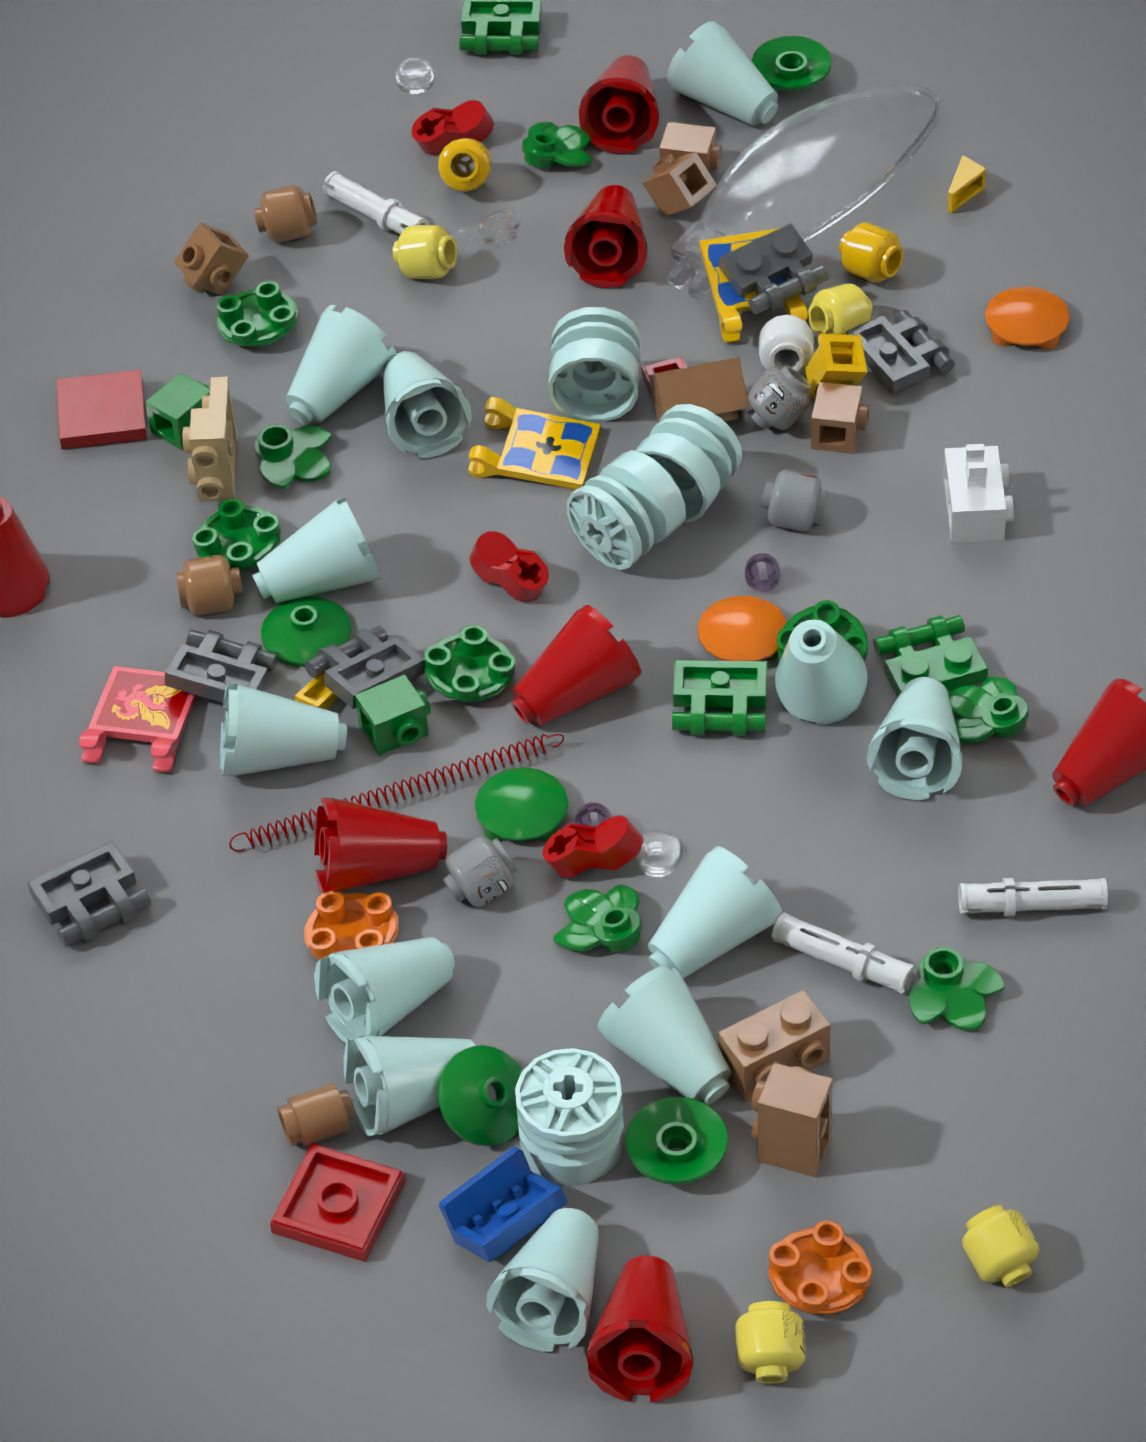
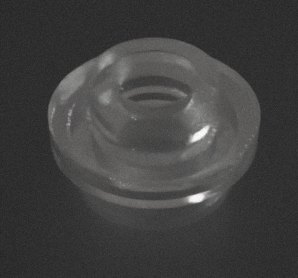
M420 58L407 59L399 65V70L395 76L396 85L404 92L420 94L434 85L435 73L426 60Z
M661 831L642 835V848L634 858L636 864L645 874L661 877L671 873L681 858V846L678 840L671 834Z

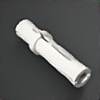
M331 172L324 181L335 187L332 189L323 185V193L326 196L332 197L377 221L379 228L385 231H395L401 234L409 226L429 225V221L426 218L406 210L402 202L394 198L386 199L344 177L339 172Z
M1002 878V882L959 883L960 914L1003 912L1004 916H1015L1017 911L1107 909V882L1105 878L1014 882L1013 878Z
M782 913L774 925L772 932L773 942L791 947L816 959L852 973L853 979L861 982L871 980L902 995H906L913 985L917 969H915L916 965L908 964L879 952L878 946L865 943L861 945L792 917L788 913Z

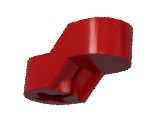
M469 100L452 110L430 109L416 119L411 133L414 140L426 154L437 155L454 140L470 138L476 139L479 142L483 141L492 132L494 121L480 101Z
M497 531L483 533L477 539L470 552V565L484 582L500 584L515 600L521 602L535 600L548 582L549 571L543 560L532 550L518 549L507 536Z
M621 815L613 816L597 826L570 823L548 839L543 848L542 856L558 875L563 878H572L589 867L615 871L636 857L642 848L643 836L626 817Z

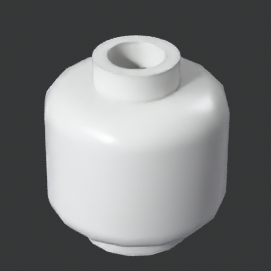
M792 315L776 316L769 320L762 328L759 336L761 364L766 370L774 366L783 368L785 365H788L800 374L806 372L805 368L815 353L814 337L811 328L804 320Z

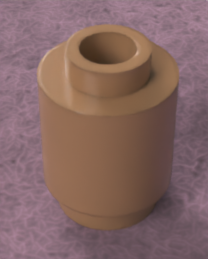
M334 1083L288 1098V1104L277 1107L279 1120L290 1146L300 1142L303 1146H307L311 1143L350 1130L348 1120L356 1118L348 1091L346 1089L338 1091Z

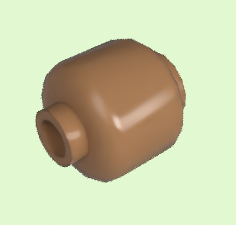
M296 185L264 192L261 197V207L254 209L259 232L267 231L269 238L275 243L307 237L311 233L312 225L317 224L316 210L310 192L304 193Z
M223 555L186 560L183 565V571L176 572L181 608L188 607L194 616L229 612L235 605L234 595L243 594L239 568L230 569L229 562Z

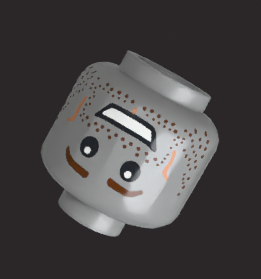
M785 365L783 368L776 366L768 368L747 392L748 402L752 407V410L749 412L750 417L765 430H769L771 426L780 430L790 428L811 404V397L808 392L811 389V385L800 373L788 365Z
M479 836L447 857L446 866L450 875L443 880L458 903L467 898L473 906L480 908L512 887V873L517 868L497 838L490 842L487 838Z

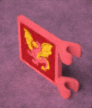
M114 666L89 727L81 733L79 738L80 748L84 749L81 756L82 762L100 763L104 753L106 738L111 737L151 742V756L155 758L153 771L171 772L175 763L179 741L197 695L165 686V672Z

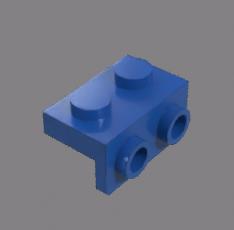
M512 1147L441 1200L439 1208L454 1242L482 1259L491 1262L495 1258L507 1253L512 1248V1245L533 1229L543 1225L556 1210L561 1209L568 1202L560 1186L533 1173L524 1152L517 1147Z

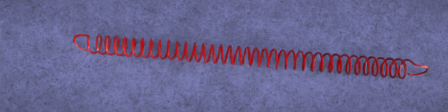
M542 734L540 740L538 737L534 736L533 743L529 739L525 740L524 745L518 741L516 744V748L512 744H510L508 746V751L504 747H501L500 754L498 753V751L493 749L492 757L489 753L485 752L483 759L481 756L476 755L475 762L472 758H468L467 765L464 761L460 760L459 768L456 764L452 763L450 770L447 766H443L442 773L439 769L435 768L434 776L431 772L427 771L426 779L422 774H418L417 781L412 776L409 778V784L406 780L402 779L401 787L397 782L393 783L392 789L389 785H385L384 792L381 788L377 787L376 795L371 790L368 791L367 797L365 796V794L360 793L359 800L354 795H352L351 802L353 803L354 798L358 804L362 805L361 795H363L368 806L371 807V792L376 800L378 808H380L381 806L378 798L379 789L386 801V804L389 805L386 793V787H388L390 792L392 793L395 802L397 803L395 794V784L399 788L403 800H405L406 798L403 790V781L406 783L412 797H414L412 791L411 779L414 780L420 794L422 795L419 780L420 776L424 780L428 792H430L431 790L428 783V773L431 775L436 785V788L439 789L436 779L437 770L443 779L444 785L447 787L444 768L447 769L452 778L453 783L455 784L453 776V765L456 767L460 775L461 781H463L464 779L461 772V762L467 769L469 777L472 778L469 768V760L472 761L476 768L478 776H480L477 757L480 758L485 767L486 773H488L485 758L486 754L490 758L494 770H497L494 762V752H496V754L498 755L502 767L504 768L505 765L502 758V749H504V751L508 755L510 764L513 765V761L511 759L510 747L514 749V751L517 754L518 760L521 763L518 744H520L523 747L526 753V757L529 760L530 758L527 752L526 744L527 741L531 744L534 750V754L537 757L538 754L535 748V738L539 741L543 753L546 754L543 745V736H545L546 738H550L557 735L562 736V741L555 746H551V748L557 747L560 744H562L565 737L562 734H554L551 736ZM310 809L308 818L307 814L305 812H302L300 816L301 821L297 817V815H293L292 823L287 817H285L284 826L279 820H276L275 828L271 823H268L267 832L264 829V827L260 825L258 828L259 835L257 834L255 829L251 828L250 837L246 832L236 834L231 838L229 846L233 851L236 852L245 850V848L241 850H236L232 847L231 843L236 836L245 834L250 842L252 849H254L255 847L252 837L253 830L260 845L263 847V842L261 838V828L264 831L269 843L271 844L272 842L270 838L269 825L273 829L277 840L280 841L277 823L280 824L286 838L288 839L286 820L289 822L294 832V835L296 836L297 833L295 828L294 817H296L303 833H305V828L303 824V814L306 817L311 827V830H313L314 828L312 824L311 811L313 812L315 817L316 813L314 810Z

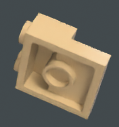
M211 377L210 395L202 396V408L191 409L190 427H183L182 433L184 453H192V458H188L189 484H197V495L200 502L224 501L235 498L238 438L228 377Z

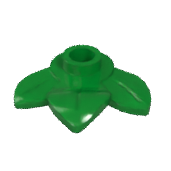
M538 122L529 128L528 137L522 143V152L525 154L524 160L529 165L538 168H550L556 162L570 167L592 164V158L583 151L591 143L592 139L579 126L566 125L559 129L553 122Z
M272 424L264 427L259 432L255 441V453L262 460L260 464L261 475L270 485L281 489L287 488L295 478L301 481L313 482L330 474V464L319 449L329 442L331 434L324 429L310 425L301 426L293 430L281 424Z
M988 677L981 687L973 685L960 686L948 693L952 712L958 716L955 720V725L960 743L981 742L992 734L1004 738L1012 737L1023 731L1027 725L1029 716L1027 703L1023 698L1017 696L1016 686L1006 678Z
M619 884L609 890L606 895L597 890L590 889L581 890L569 895L565 900L564 906L572 921L553 936L554 942L560 947L573 951H588L601 944L608 950L615 952L633 947L639 941L642 929V921L637 912L640 904L637 893L632 888Z
M937 947L930 950L919 964V980L909 991V1005L912 1015L920 1024L930 1023L943 1016L948 1024L957 1029L974 1031L980 1029L985 1020L984 997L1004 990L1005 985L1000 975L990 965L983 962H965L961 954L955 949Z

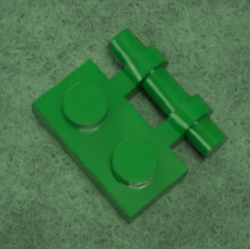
M463 0L461 16L462 34L475 35H460V51H475V55H488V51H510V55H523V51H538V35L526 34H540L542 1ZM489 34H510V35H489Z
M942 615L927 619V624L907 630L904 626L890 629L889 635L873 639L874 649L878 656L892 652L896 656L895 658L885 660V674L897 697L909 681L919 677H929L938 680L945 686L948 692L960 686L984 682L988 678V667L971 636L953 641L951 638L953 635L965 632L964 621L960 615L946 619ZM931 641L934 647L917 652L913 649L914 646Z
M675 660L673 707H691V712H672V730L690 731L691 735L705 736V731H732V736H747V732H765V713H747V708H766L767 661ZM706 707L733 708V713L706 712Z

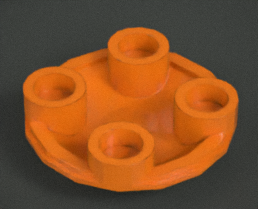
M1032 286L1013 287L998 293L989 301L985 311L987 326L992 331V341L999 346H1010L1012 344L1021 346L1036 345L1041 349H1052L1059 344L1060 335L1066 331L1070 321L1068 306L1059 296L1046 289Z
M749 595L731 596L715 602L703 612L698 623V639L705 650L719 660L761 661L771 657L778 651L777 635L787 623V620L778 607L765 599Z
M325 892L317 898V908L310 914L304 926V942L312 956L319 960L333 952L394 943L399 933V919L393 909L392 901L388 895L381 892L372 894Z
M824 1220L818 1222L814 1228L792 1232L780 1242L772 1245L769 1251L768 1278L775 1293L791 1307L808 1314L830 1315L848 1310L863 1299L871 1284L872 1267L864 1249L850 1236L845 1235L843 1228L838 1223Z

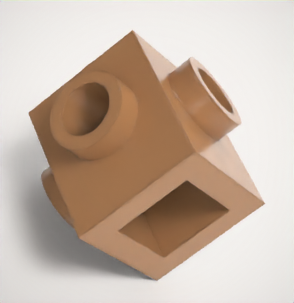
M200 222L174 263L185 275L183 280L189 287L199 293H204L208 290L223 296L249 255L230 233Z

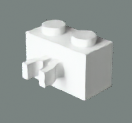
M967 444L963 448H945L943 481L951 543L1005 540L1006 522H1013L1014 507L1012 495H1004V490H1009V468L1007 463L1000 464L998 446Z

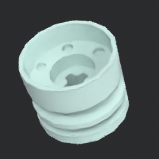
M585 307L569 312L557 322L552 332L548 382L549 397L559 411L573 419L588 422H607L620 418L633 408L638 398L641 350L640 332L634 322L621 312L605 307Z
M692 404L675 405L667 410L659 423L653 427L649 437L644 439L635 450L645 453L656 460L677 484L686 507V518L683 523H691L704 515L716 499L719 490L725 487L729 478L735 474L742 461L741 444L734 431L719 416L708 409Z
M634 450L624 452L602 469L599 476L590 478L584 486L572 492L566 502L567 517L572 530L581 544L597 560L608 567L618 570L630 568L638 561L640 556H644L650 551L653 544L662 542L677 530L686 518L685 502L680 489L671 475L656 460L645 453Z
M576 1048L552 1050L535 1058L521 1072L515 1087L520 1148L524 1152L531 1171L553 1183L566 1186L588 1184L605 1176L619 1162L625 1146L620 1077L608 1061L590 1051Z

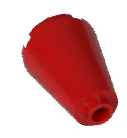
M625 55L617 58L582 97L578 110L579 125L582 131L585 130L592 139L591 142L597 148L611 153H630L636 151L637 147L646 142L648 143L653 138L658 127L659 109L649 70L644 61L636 56Z
M608 185L602 188L570 226L564 242L565 261L569 267L572 266L580 274L579 278L585 283L600 288L619 287L626 284L628 279L636 274L638 275L643 269L647 257V242L635 198L623 186Z
M0 497V613L2 618H12L29 612L42 602L46 596L45 589L47 584H50V575L45 561L8 500Z
M587 604L573 614L512 689L515 700L511 702V705L526 724L533 721L537 725L542 726L634 683L638 676L641 675L639 663L624 639L619 642L608 631L613 625L592 606Z
M1114 679L1106 687L1052 773L1055 782L1053 790L1066 804L1073 806L1076 803L1079 806L1086 807L1146 771V702L1137 696L1143 690L1138 685L1125 679Z
M322 798L323 806H318L314 855H319L321 865H324L325 869L315 870L318 888L322 894L333 891V893L435 870L439 860L446 859L447 835L445 831H439L438 825L434 821L335 798Z
M649 1255L638 1256L625 1264L587 1347L586 1357L590 1379L603 1392L620 1400L632 1402L633 1395H650V1402L663 1401L678 1394L690 1380L693 1354L674 1270L668 1262L659 1257Z

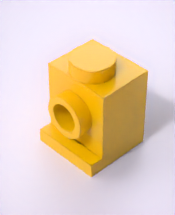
M820 334L818 337L819 346L805 368L807 381L811 385L809 390L810 397L816 398L819 382L859 386L867 374L861 335Z

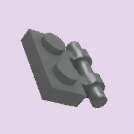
M791 223L721 256L718 265L740 298L753 291L757 293L756 296L748 300L749 307L754 314H758L766 309L774 311L784 306L785 300L799 293L805 296L815 291L818 284L829 279L828 272L822 264L810 270L804 268L812 263L813 253ZM786 275L789 280L779 285L772 283Z
M902 310L895 316V325H892L883 315L847 331V335H861L866 365L893 394L928 379L930 367H936L942 374H946L955 365L948 355V348L939 339H933L927 333L928 327L919 317H912L907 310Z
M377 626L369 631L361 629L352 633L348 641L338 646L330 644L318 650L316 657L305 662V668L312 678L325 673L324 685L351 709H355L356 694L402 675H406L410 681L424 674L425 659L398 636L388 640L385 629L382 626Z
M191 629L188 633L186 644L181 643L165 672V686L223 703L227 683L240 684L262 691L267 681V670H274L278 655L262 650V645L247 641L244 645L224 639L223 633L209 630L206 634Z
M113 841L27 882L30 895L51 925L68 917L72 921V923L57 930L58 936L65 947L79 940L86 943L98 937V931L118 921H121L123 924L137 917L136 912L152 905L151 899L144 888L129 895L124 891L137 884L135 873ZM105 899H108L111 903L91 914L86 910V908Z

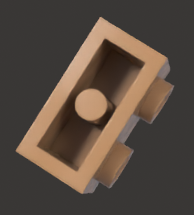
M739 356L648 375L658 423L667 410L681 404H692L708 409L724 421L739 419L738 410L750 408Z
M804 990L718 1032V1047L731 1070L728 1081L744 1102L752 1099L754 1089L759 1080H767L773 1063L789 1067L798 1066L811 1070L830 1060L831 1024Z
M773 1063L767 1080H759L757 1082L751 1102V1109L758 1111L751 1135L752 1139L758 1140V1162L817 1177L832 1138L833 1078L812 1073L802 1067H789Z

